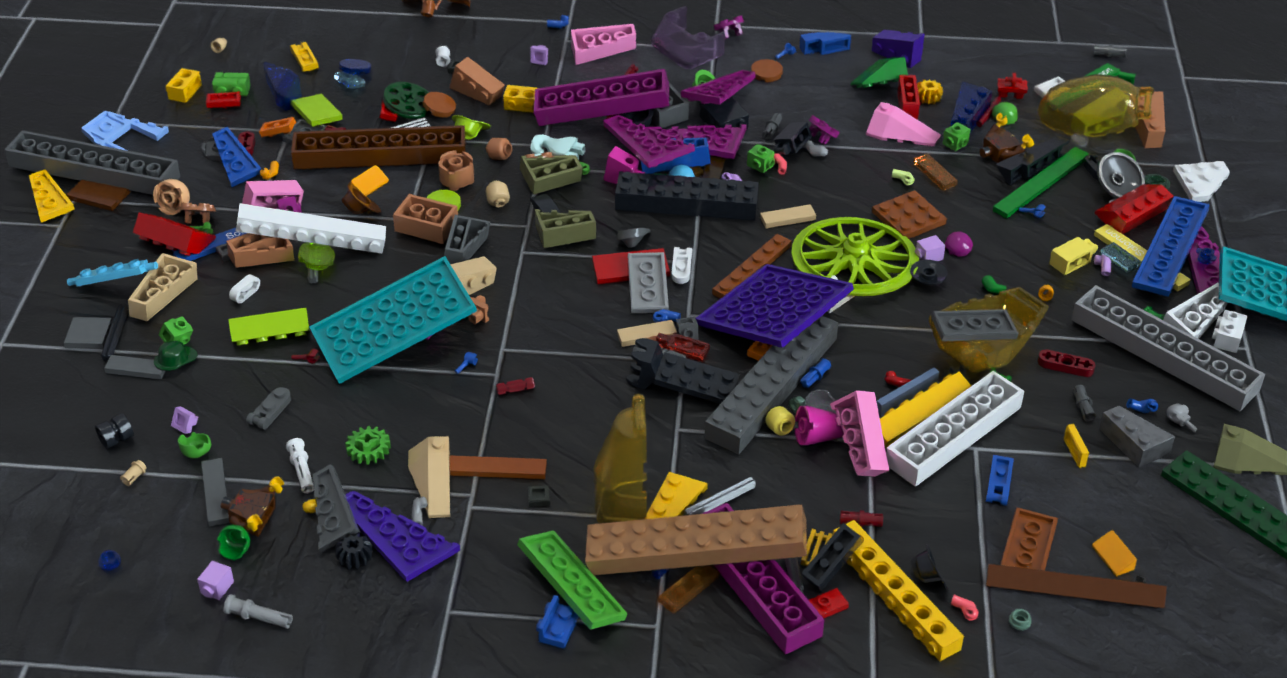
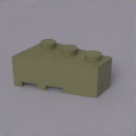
M554 155V158H543V156L527 158V156H521L520 171L533 195L581 181L583 168L576 155Z
M535 209V226L544 248L596 239V221L591 211L569 210L568 213H557V210H551V213L540 212V209Z

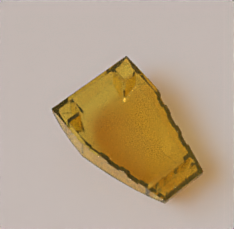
M1021 287L1000 291L999 295L993 296L988 294L983 299L977 300L972 298L967 303L956 302L940 310L1006 309L1019 333L1017 339L942 341L931 315L929 316V323L938 347L945 354L969 371L980 373L1008 365L1031 337L1049 306Z

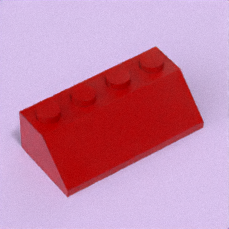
M1143 184L1096 210L1095 214L1105 224L1125 234L1165 211L1174 196L1162 184Z
M141 212L138 213L133 233L140 235L139 239L146 241L152 239L153 244L160 246L166 244L167 249L174 251L180 249L179 253L188 256L191 253L199 254L216 238L215 235L170 219Z

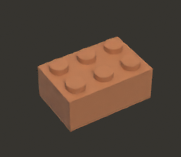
M408 194L393 214L395 231L444 244L449 237L454 215H458V207Z

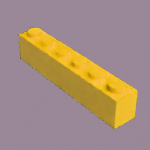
M960 372L954 375L948 374L939 384L937 382L933 383L927 391H920L912 400L906 399L897 409L891 408L880 418L885 449L970 388L971 384Z

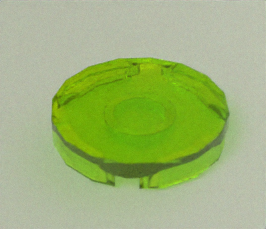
M307 242L300 246L298 259L310 269L324 270L328 266L333 265L335 252L329 245Z

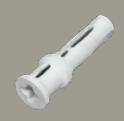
M293 438L286 443V449L290 452V462L296 468L303 493H311L314 491V484L307 465L308 454L304 451L305 444L301 438Z

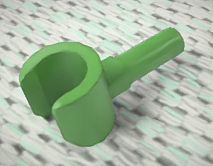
M205 222L203 226H190L210 234L213 233L209 222Z

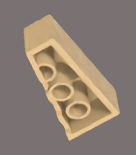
M162 253L156 261L158 269L149 270L128 299L129 316L144 321L151 319L198 279L197 263Z
M485 256L450 264L469 295L494 283L497 267Z

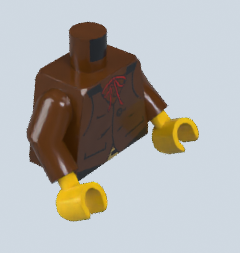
M1002 113L997 114V123L991 127L983 139V148L979 150L982 158L989 156L996 163L1022 153L1026 147L1031 148L1034 145V141L1029 134L1022 137V143L1004 127L1000 128V126L1008 123L1006 116L1002 119Z
M276 476L270 481L269 485L263 488L253 490L241 489L235 499L225 496L222 499L221 508L228 510L230 524L240 525L248 533L259 537L276 508L274 493H281V486L285 483L279 476Z

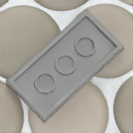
M664 252L628 253L631 313H655L662 309L669 310Z

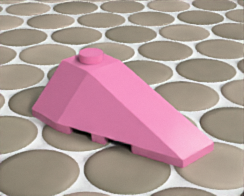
M883 102L875 109L866 132L867 136L887 141V138L897 139V142L903 143V140L912 141L914 144L935 146L941 138L939 133L900 108Z

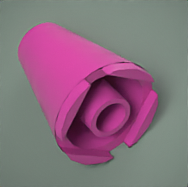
M808 405L800 406L795 416V421H798V428H795L798 444L807 446L842 438L844 432L835 419L837 414Z

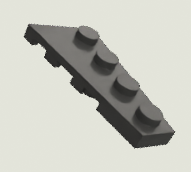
M332 464L313 474L314 496L317 500V507H315L316 515L318 516L317 533L320 539L318 549L322 553L337 545V542H341L342 537L347 538L349 534L353 536L360 532L335 467Z

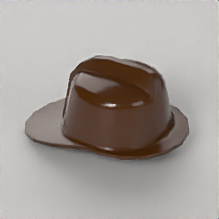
M353 184L347 185L349 190L342 198V203L352 213L362 214L369 209L376 213H381L380 207L366 197Z

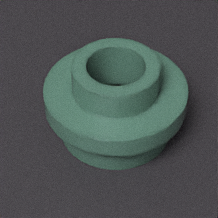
M1016 609L1010 614L1009 623L1017 630H1026L1031 626L1032 619L1026 610Z

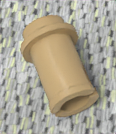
M140 460L133 461L131 467L120 476V480L126 486H130L140 475L145 474L146 465Z

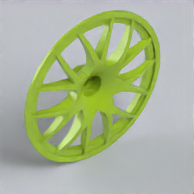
M857 217L830 218L809 225L796 236L791 251L794 265L801 272L831 278L833 275L836 276L841 270L849 268L852 275L848 282L853 283L854 288L848 294L851 296L881 295L905 286L912 280L911 266L919 261V256L915 253V246L906 236H903L896 229L886 224ZM837 224L838 236L825 232L821 228ZM841 224H858L859 233H852L847 238L842 231ZM863 225L871 226L881 231L866 237ZM815 232L833 244V246L816 243L808 239V237ZM886 233L897 239V241L885 246L872 245ZM803 243L815 251L802 252ZM902 244L905 247L908 254L895 253L891 251H893ZM806 259H833L827 263L811 266L806 261ZM881 260H909L906 267H899L887 264ZM916 267V268L914 269V271H913V274H914V275H915V273H916L918 267ZM864 268L874 272L885 281L873 284L865 274ZM830 271L827 276H824L821 273H819ZM888 273H900V274L897 275L896 277L892 278ZM858 278L863 284H854V283H855L856 279Z

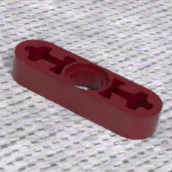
M1047 349L1040 351L1038 357V364L1043 368L1083 377L1092 376L1096 366L1095 362L1089 358ZM1066 361L1071 363V365H1065L1062 362Z

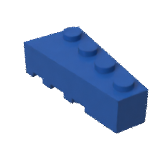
M684 138V144L688 145L691 143L695 145L694 152L677 157L672 161L658 164L656 167L648 168L641 161L642 171L653 174L655 172L671 171L673 167L680 164L688 167L711 164L707 138Z

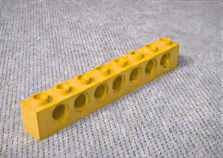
M855 520L846 523L862 539L861 545L847 560L848 565L858 572L860 578L865 580L871 586L873 592L885 601L886 606L897 614L900 621L909 627L915 638L927 647L931 655L942 661L960 651L964 638L961 632ZM840 527L833 530V535Z

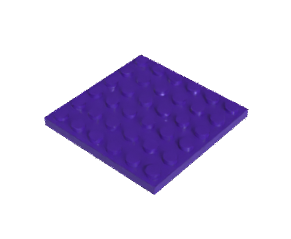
M765 264L695 319L698 326L783 348L854 290L853 283Z

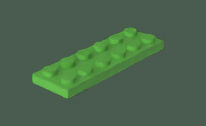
M554 530L519 538L518 547L590 630L626 619L627 612Z

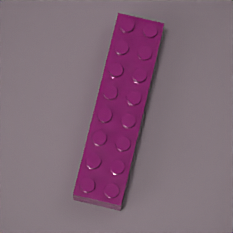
M653 70L535 89L534 114L538 125L542 126L669 106V81L666 70Z
M725 503L702 514L734 510L728 503ZM774 559L714 565L785 655L823 636V617Z

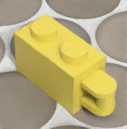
M1076 237L1059 247H1055L1051 252L1049 264L1063 275H1067L1090 263L1092 254L1098 250V245L1092 243L1089 239L1082 240Z

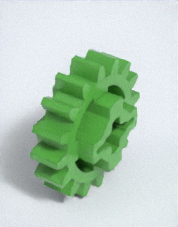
M367 426L366 430L360 427L359 432L352 431L353 436H348V441L345 442L347 455L351 456L352 461L358 459V464L366 461V464L369 465L372 460L374 463H377V459L383 460L384 454H389V449L391 448L389 435L385 434V430L378 431V427L371 429L370 426Z

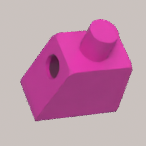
M615 146L608 155L603 180L617 184L619 172H645L638 170V158Z

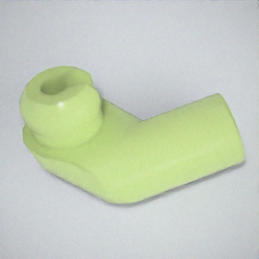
M893 169L892 178L901 179L905 185H912L914 183V177L910 172Z

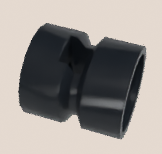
M123 413L112 417L110 422L104 421L95 426L97 436L106 449L117 445L118 440L125 441L134 436L133 429Z

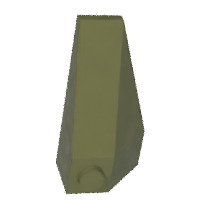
M1224 424L1218 442L1214 468L1234 474H1241L1242 471H1253V474L1272 472L1274 475H1287V450L1246 429Z

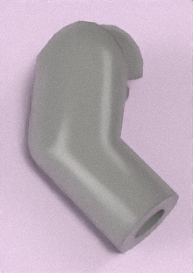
M426 497L415 498L412 506V521L422 526V508L428 506Z

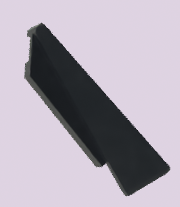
M1057 136L997 163L996 166L1009 185L1014 184L1021 177L1028 181L1063 155L1060 152L1063 146L1069 144L1070 140Z

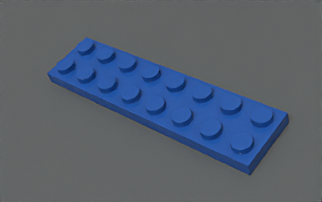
M1177 196L1173 197L1132 282L1133 288L1169 297L1208 213L1210 204Z

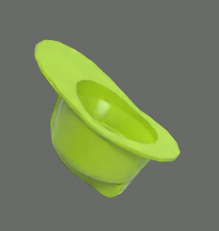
M459 115L452 116V120L455 122L454 126L465 125L466 140L475 138L480 130L491 128L489 124L471 120Z

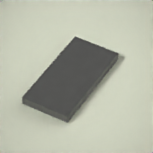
M1006 309L932 311L931 314L933 323L942 341L1018 338L1019 333Z

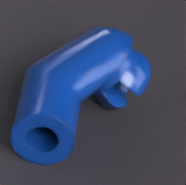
M561 15V20H547V27L562 28L569 24V16Z
M666 309L656 311L653 314L654 322L668 320L676 322V319L681 317V313Z
M1130 398L1126 404L1127 408L1142 413L1155 412L1158 409V403L1154 399L1137 401Z

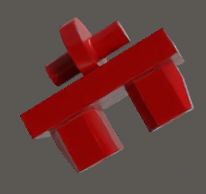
M1012 73V77H1005V79L998 78L997 91L999 92V97L1006 98L1008 97V92L1014 93L1016 99H1022L1028 91L1027 80L1016 78V73Z

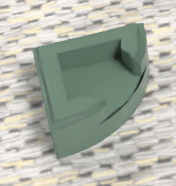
M801 396L790 399L788 405L796 414L800 406H805L806 401Z

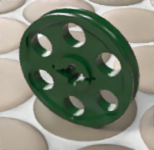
M395 82L385 88L383 95L384 105L394 114L415 119L422 118L430 113L429 110L426 111L425 108L420 107L423 106L424 98L418 95L424 97L429 93L423 87L410 82Z

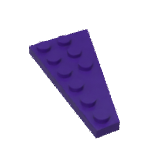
M354 490L346 494L359 531L364 536H367L369 542L406 582L460 551L459 544L455 542L450 543L443 536L428 532L426 527L402 515L397 516L391 513V509L385 506L382 508L374 504L373 500Z

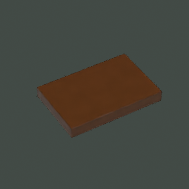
M81 180L66 195L69 200L113 211L129 195L131 190Z

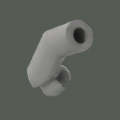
M812 141L805 143V147L813 157H825L828 154V150L824 146L814 145Z

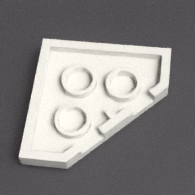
M1224 161L1174 165L1173 172L1189 199L1198 202L1209 201L1212 194L1228 178L1230 172Z

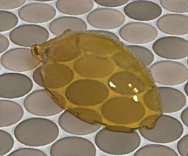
M1094 74L1073 78L1048 90L1040 101L1038 114L1043 124L1056 131V129H1059L1069 135L1097 137L1106 136V133H1120L1126 128L1138 125V119H1149L1152 117L1151 100L1154 89L1152 87H1136L1124 79L1110 75ZM1141 96H1145L1144 110H1139Z

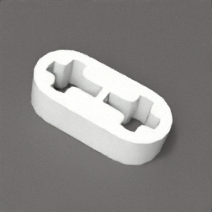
M251 274L247 275L232 287L229 298L239 304L243 303L258 290L260 279Z

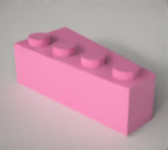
M634 24L571 30V46L575 65L636 49Z
M854 391L830 403L832 410L836 411L837 417L835 419L837 424L843 429V440L850 447L848 453L857 475L876 477L889 471L875 392Z

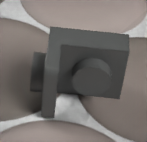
M694 317L676 319L680 343L697 342L699 338L696 319Z

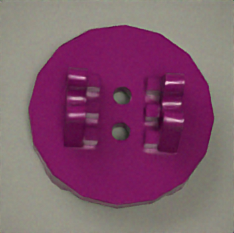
M738 16L730 21L728 19L713 25L714 31H719L723 40L729 38L727 32L729 28L734 29L736 36H740L742 34L740 24L744 23V19L742 16Z
M814 115L809 119L812 123L810 126L811 135L814 137L820 131L822 135L818 141L824 145L832 136L837 138L840 133Z

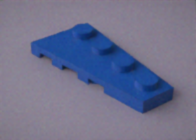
M228 127L212 133L231 187L260 174L261 167Z

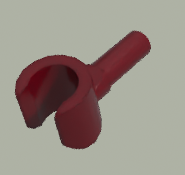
M311 349L308 354L292 355L291 359H303L310 364H314L320 356H316L318 353L317 349Z

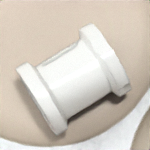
M440 46L436 49V63L441 67H446L450 63V50L446 46Z

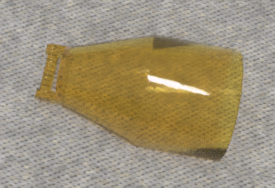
M642 394L633 395L632 407L622 410L616 416L596 456L594 465V511L598 524L647 519V491H642V482L647 481V473H644V462H647L645 397Z

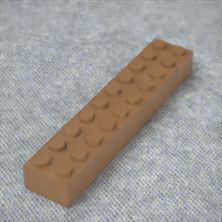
M801 504L591 524L587 528L585 562L593 575L804 557L807 556L806 517Z

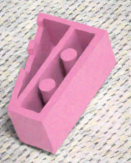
M297 180L246 181L242 204L276 209V201L278 199L295 196L296 203H300L301 206L304 191Z

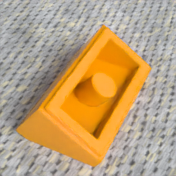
M376 165L351 180V184L356 186L365 196L389 182L386 175Z
M1113 530L1092 544L1094 550L1115 576L1135 569L1136 557Z

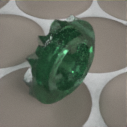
M1159 174L1144 176L1145 184H1162L1169 190L1170 181L1166 177Z

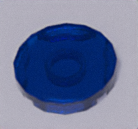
M345 59L339 62V69L347 74L359 75L361 72H364V74L371 72L372 65L364 60Z

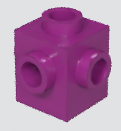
M295 196L276 201V209H288L292 212L302 213L300 203H296Z

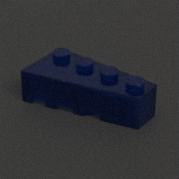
M962 81L951 126L958 122L971 129V133L977 121L990 106L993 91Z

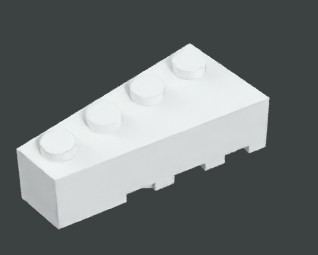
M1219 283L1214 284L1166 312L1163 321L1199 339L1227 305V302L1219 300Z

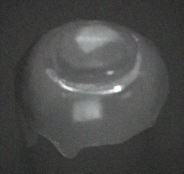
M815 390L806 397L805 405L836 413L830 406V403L834 402L835 399L827 390Z

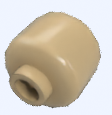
M492 181L486 187L487 200L491 206L500 208L509 202L510 195L505 183Z

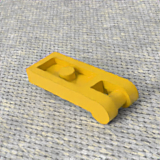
M302 42L300 45H290L291 53L294 54L303 72L319 68L318 62L306 42Z

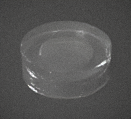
M1075 133L1071 137V144L1075 147L1083 148L1087 146L1089 138L1085 134Z

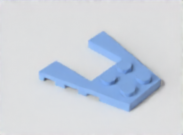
M108 111L102 112L81 128L82 133L94 144L122 150L126 149L112 142L131 128L156 141L168 133L167 126L161 128L157 127L155 123H141L139 119H126L124 115Z

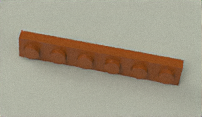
M776 234L712 288V294L721 299L765 264L773 263L792 246V241Z

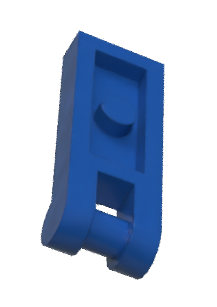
M993 455L986 502L992 503V501L1000 502V505L1007 506L1014 458Z

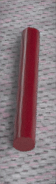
M1000 97L994 99L977 121L976 125L978 127H982L990 117L993 107L1001 102L1002 99Z

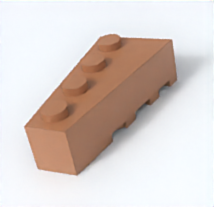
M1163 91L1131 93L1127 110L1144 148H1161L1165 135Z

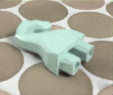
M535 135L530 147L535 157L545 153L542 149L543 147L548 152H552L553 156L576 155L578 160L579 155L583 156L585 153V144L578 143V138L576 137L554 139L546 135Z

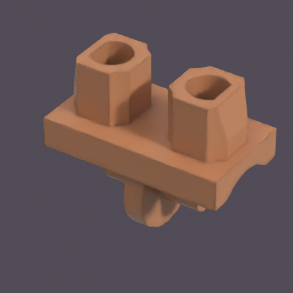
M482 295L476 298L472 297L471 299L478 311L469 315L468 319L474 324L479 321L486 323L489 321V317L487 316L488 304L485 303V297Z

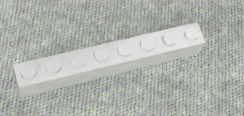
M239 204L237 232L383 253L386 226Z

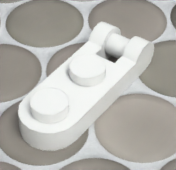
M674 247L672 280L677 284L687 283L690 279L692 248L680 249V247Z

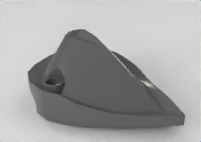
M648 228L617 231L616 238L617 240H622L630 248L636 246L643 236L651 232V230Z

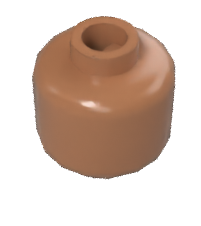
M492 138L486 145V152L493 160H506L512 153V145L506 138Z

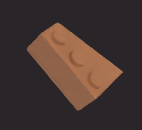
M469 57L455 66L450 84L451 89L487 105H491L499 99L505 87L502 82Z
M247 233L226 241L228 256L236 268L294 261L293 245L289 239Z

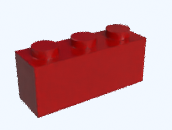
M899 75L897 88L899 108L918 120L920 100L916 75Z

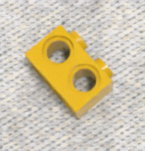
M182 68L166 85L168 99L186 103L202 86L200 73Z
M507 85L503 95L504 110L534 113L535 89L538 88Z

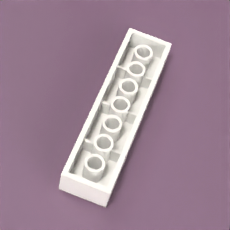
M995 371L990 372L889 445L886 451L889 468L916 487L1018 411L1022 405L1024 390Z

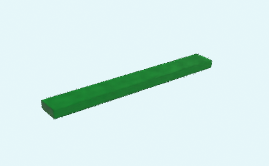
M1074 147L994 205L993 211L1006 219L1009 218L1020 207L1028 204L1081 165L1089 153Z

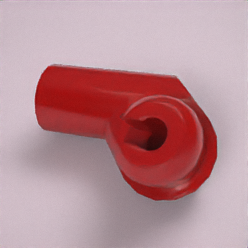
M894 371L886 372V377L884 378L887 384L901 387L911 381V379L897 377Z

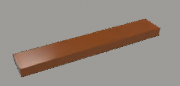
M450 455V476L545 479L547 459Z

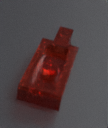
M658 333L656 341L659 342L661 348L673 350L702 362L710 350L709 343L676 333L673 335Z

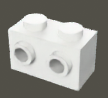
M1224 310L1223 316H1218L1215 326L1218 328L1214 329L1212 339H1215L1214 347L1237 353L1247 315Z

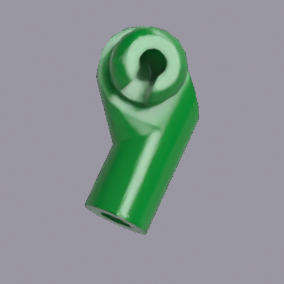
M990 275L982 278V284L988 292L1006 293L1007 285L997 284Z

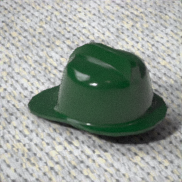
M168 341L159 347L158 355L154 359V365L164 371L175 370L195 360L198 353L195 349L184 346L180 341Z

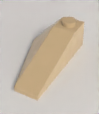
M449 436L427 437L408 451V469L420 496L427 499L428 506L425 510L428 517H450Z

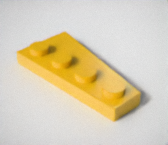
M669 472L644 519L682 516L684 510L690 504L693 505L697 501L698 496L708 489V483Z

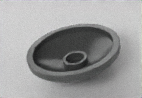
M1108 153L1098 163L1097 175L1099 182L1107 193L1117 199L1145 184L1144 174L1139 164L1124 153Z

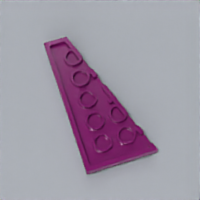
M747 70L734 72L681 91V97L687 98L688 101L698 100L702 104L714 103L720 105L754 80L755 72Z
M616 115L603 120L604 126L648 168L656 167L658 164L672 161L677 157L695 151V145L691 143L686 145L683 143V140L671 139L670 135L653 128L648 130L645 128V125L633 124L632 120L623 116Z
M747 124L731 128V125H725L724 128H716L714 125L687 126V129H678V126H672V129H663L662 127L645 128L648 130L653 128L670 135L671 138L681 140L684 138H707L710 156L734 159L746 132Z
M1202 226L1187 256L1197 294L1219 283V247L1216 243L1210 241L1209 234Z

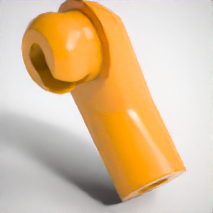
M272 161L269 170L267 168H264V171L261 169L260 175L262 178L269 180L276 176L279 171V163Z

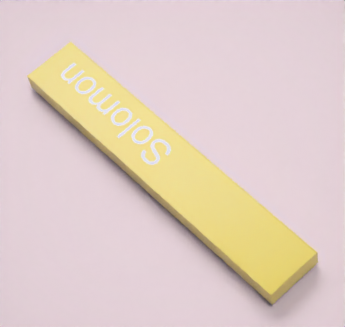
M1108 224L1094 232L1095 237L1137 265H1141L1147 253L1146 249ZM1180 272L1173 289L1176 291L1183 289L1190 284L1191 279Z

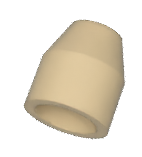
M215 39L211 42V49L216 53H220L226 48V39Z

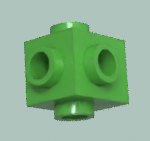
M956 122L951 127L945 129L943 145L954 151L959 150L969 143L971 129Z
M757 144L748 151L747 166L762 173L773 167L775 163L773 150Z
M183 316L176 319L172 318L163 323L159 336L164 343L180 341L185 345L190 341L193 329Z

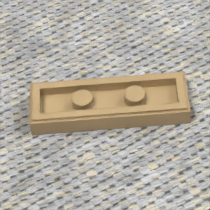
M810 204L760 213V219L767 229L816 220V213Z
M668 320L617 329V336L621 346L624 347L635 345V341L639 338L654 341L677 337V331L673 321Z

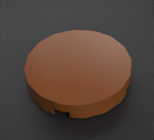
M763 59L754 62L751 66V71L755 72V79L758 81L762 79L765 80L764 82H774L781 78L783 67L777 61Z
M430 92L424 96L423 106L426 111H431L432 115L449 117L455 112L456 103L450 96L441 92Z

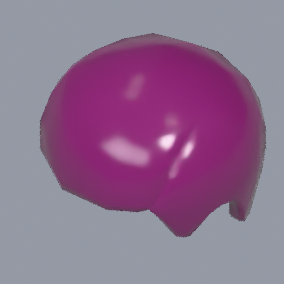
M958 231L948 235L944 245L950 255L953 254L961 257L971 252L973 242L966 233Z

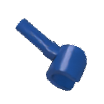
M787 43L785 49L777 54L775 58L779 59L787 53L793 55L796 49L792 47L791 43Z
M1039 204L1036 208L1020 207L1019 212L1033 213L1035 217L1040 218L1046 213L1043 211L1046 206Z
M467 352L464 356V361L455 370V373L459 374L468 364L476 365L478 362L477 354Z

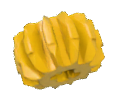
M930 79L918 82L919 100L922 104L927 103L929 105V103L935 104L940 102L943 95L941 83H936V80L931 81Z

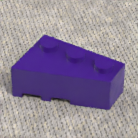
M883 30L873 37L871 51L886 58L905 57L906 66L911 69L922 59L925 34Z

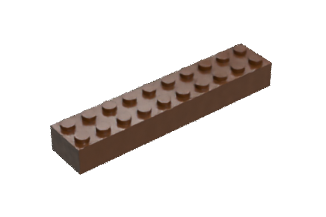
M465 125L293 132L291 148L293 168L321 169L373 167L374 165L438 164L441 155L446 152L457 151V153L461 154L462 151L466 152Z

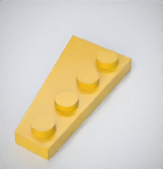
M46 169L29 175L41 223L75 210L73 203Z

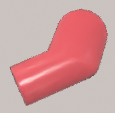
M775 153L774 165L778 164V173L783 175L786 173L787 162L780 154Z
M957 595L953 596L951 605L960 608L967 620L972 621L978 617V610L973 601Z

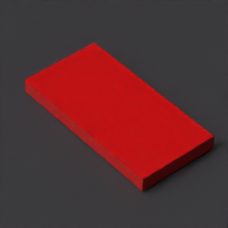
M664 248L592 256L597 284L629 281L628 253L664 252ZM664 252L666 277L670 276V269Z

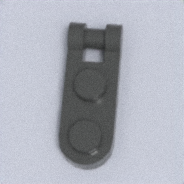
M283 387L274 389L253 413L248 414L246 423L252 426L258 425V428L266 430L291 402L290 391Z

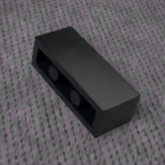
M843 523L802 572L803 578L822 592L861 545V536Z

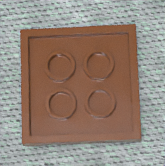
M915 190L872 206V213L908 239L945 225L947 221L944 215Z

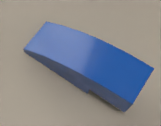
M833 32L800 35L799 48L804 55L815 52L824 55L849 50L851 35Z

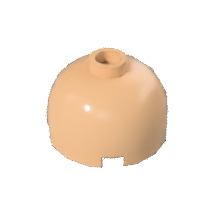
M167 179L154 187L153 198L155 203L158 202L160 211L167 215H175L182 212L179 210L181 203H189L190 192L183 182L176 179Z

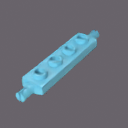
M135 259L126 264L119 262L111 267L104 265L95 270L85 269L80 272L79 276L68 278L67 284L68 286H82L139 275L149 270L158 269V263L156 261L148 263L147 260L139 261V259Z

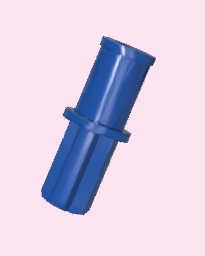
M821 359L815 367H811L809 372L801 378L802 386L804 388L810 387L815 381L821 380L822 375L830 369L831 363L827 359Z

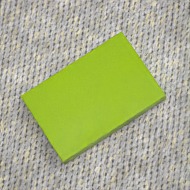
M322 94L291 100V106L312 127L343 120L342 114Z

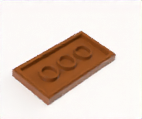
M1016 507L1000 565L1045 570L1058 518Z

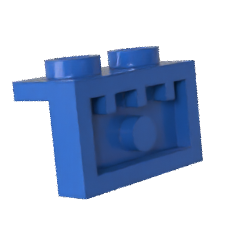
M554 595L552 601L547 602L544 611L545 615L543 619H539L536 631L539 632V642L565 649L579 616L571 607L559 604V596Z

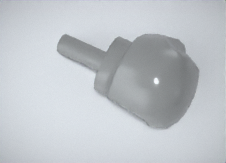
M1176 403L1168 407L1166 411L1167 417L1181 427L1186 425L1193 432L1197 430L1189 422L1191 417L1188 415L1189 409L1186 405Z

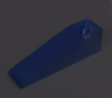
M264 62L265 77L277 105L281 106L285 111L292 109L291 100L302 98L299 76L290 69L284 70L281 66L276 67L275 64Z

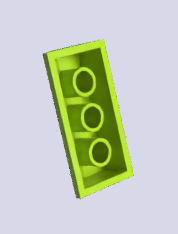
M306 308L228 319L231 339L233 343L237 342V346L249 344L248 340L256 339V343L268 341V337H275L276 340L285 339L288 334H295V337L305 336L306 332L310 331Z

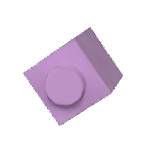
M936 235L917 241L915 253L919 256V260L940 261L944 258L945 245Z
M211 561L197 579L201 594L217 600L222 598L234 582L231 567L215 561Z

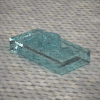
M350 71L335 73V79L350 89L365 87V81Z
M1114 242L1103 247L1100 251V254L1109 257L1111 262L1127 273L1140 266L1141 261Z

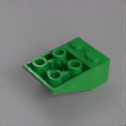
M892 57L878 60L854 79L851 85H857V88H865L875 84L881 85L891 81L897 82L899 81V75H908L905 57Z

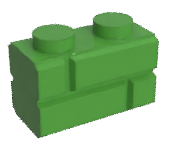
M216 72L212 82L214 93L240 92L241 96H248L251 87L248 73Z

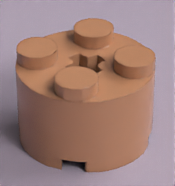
M449 151L441 155L438 166L440 182L443 185L449 187L452 191H456L459 188L474 183L473 158L469 153L462 151L461 154L457 153V151Z

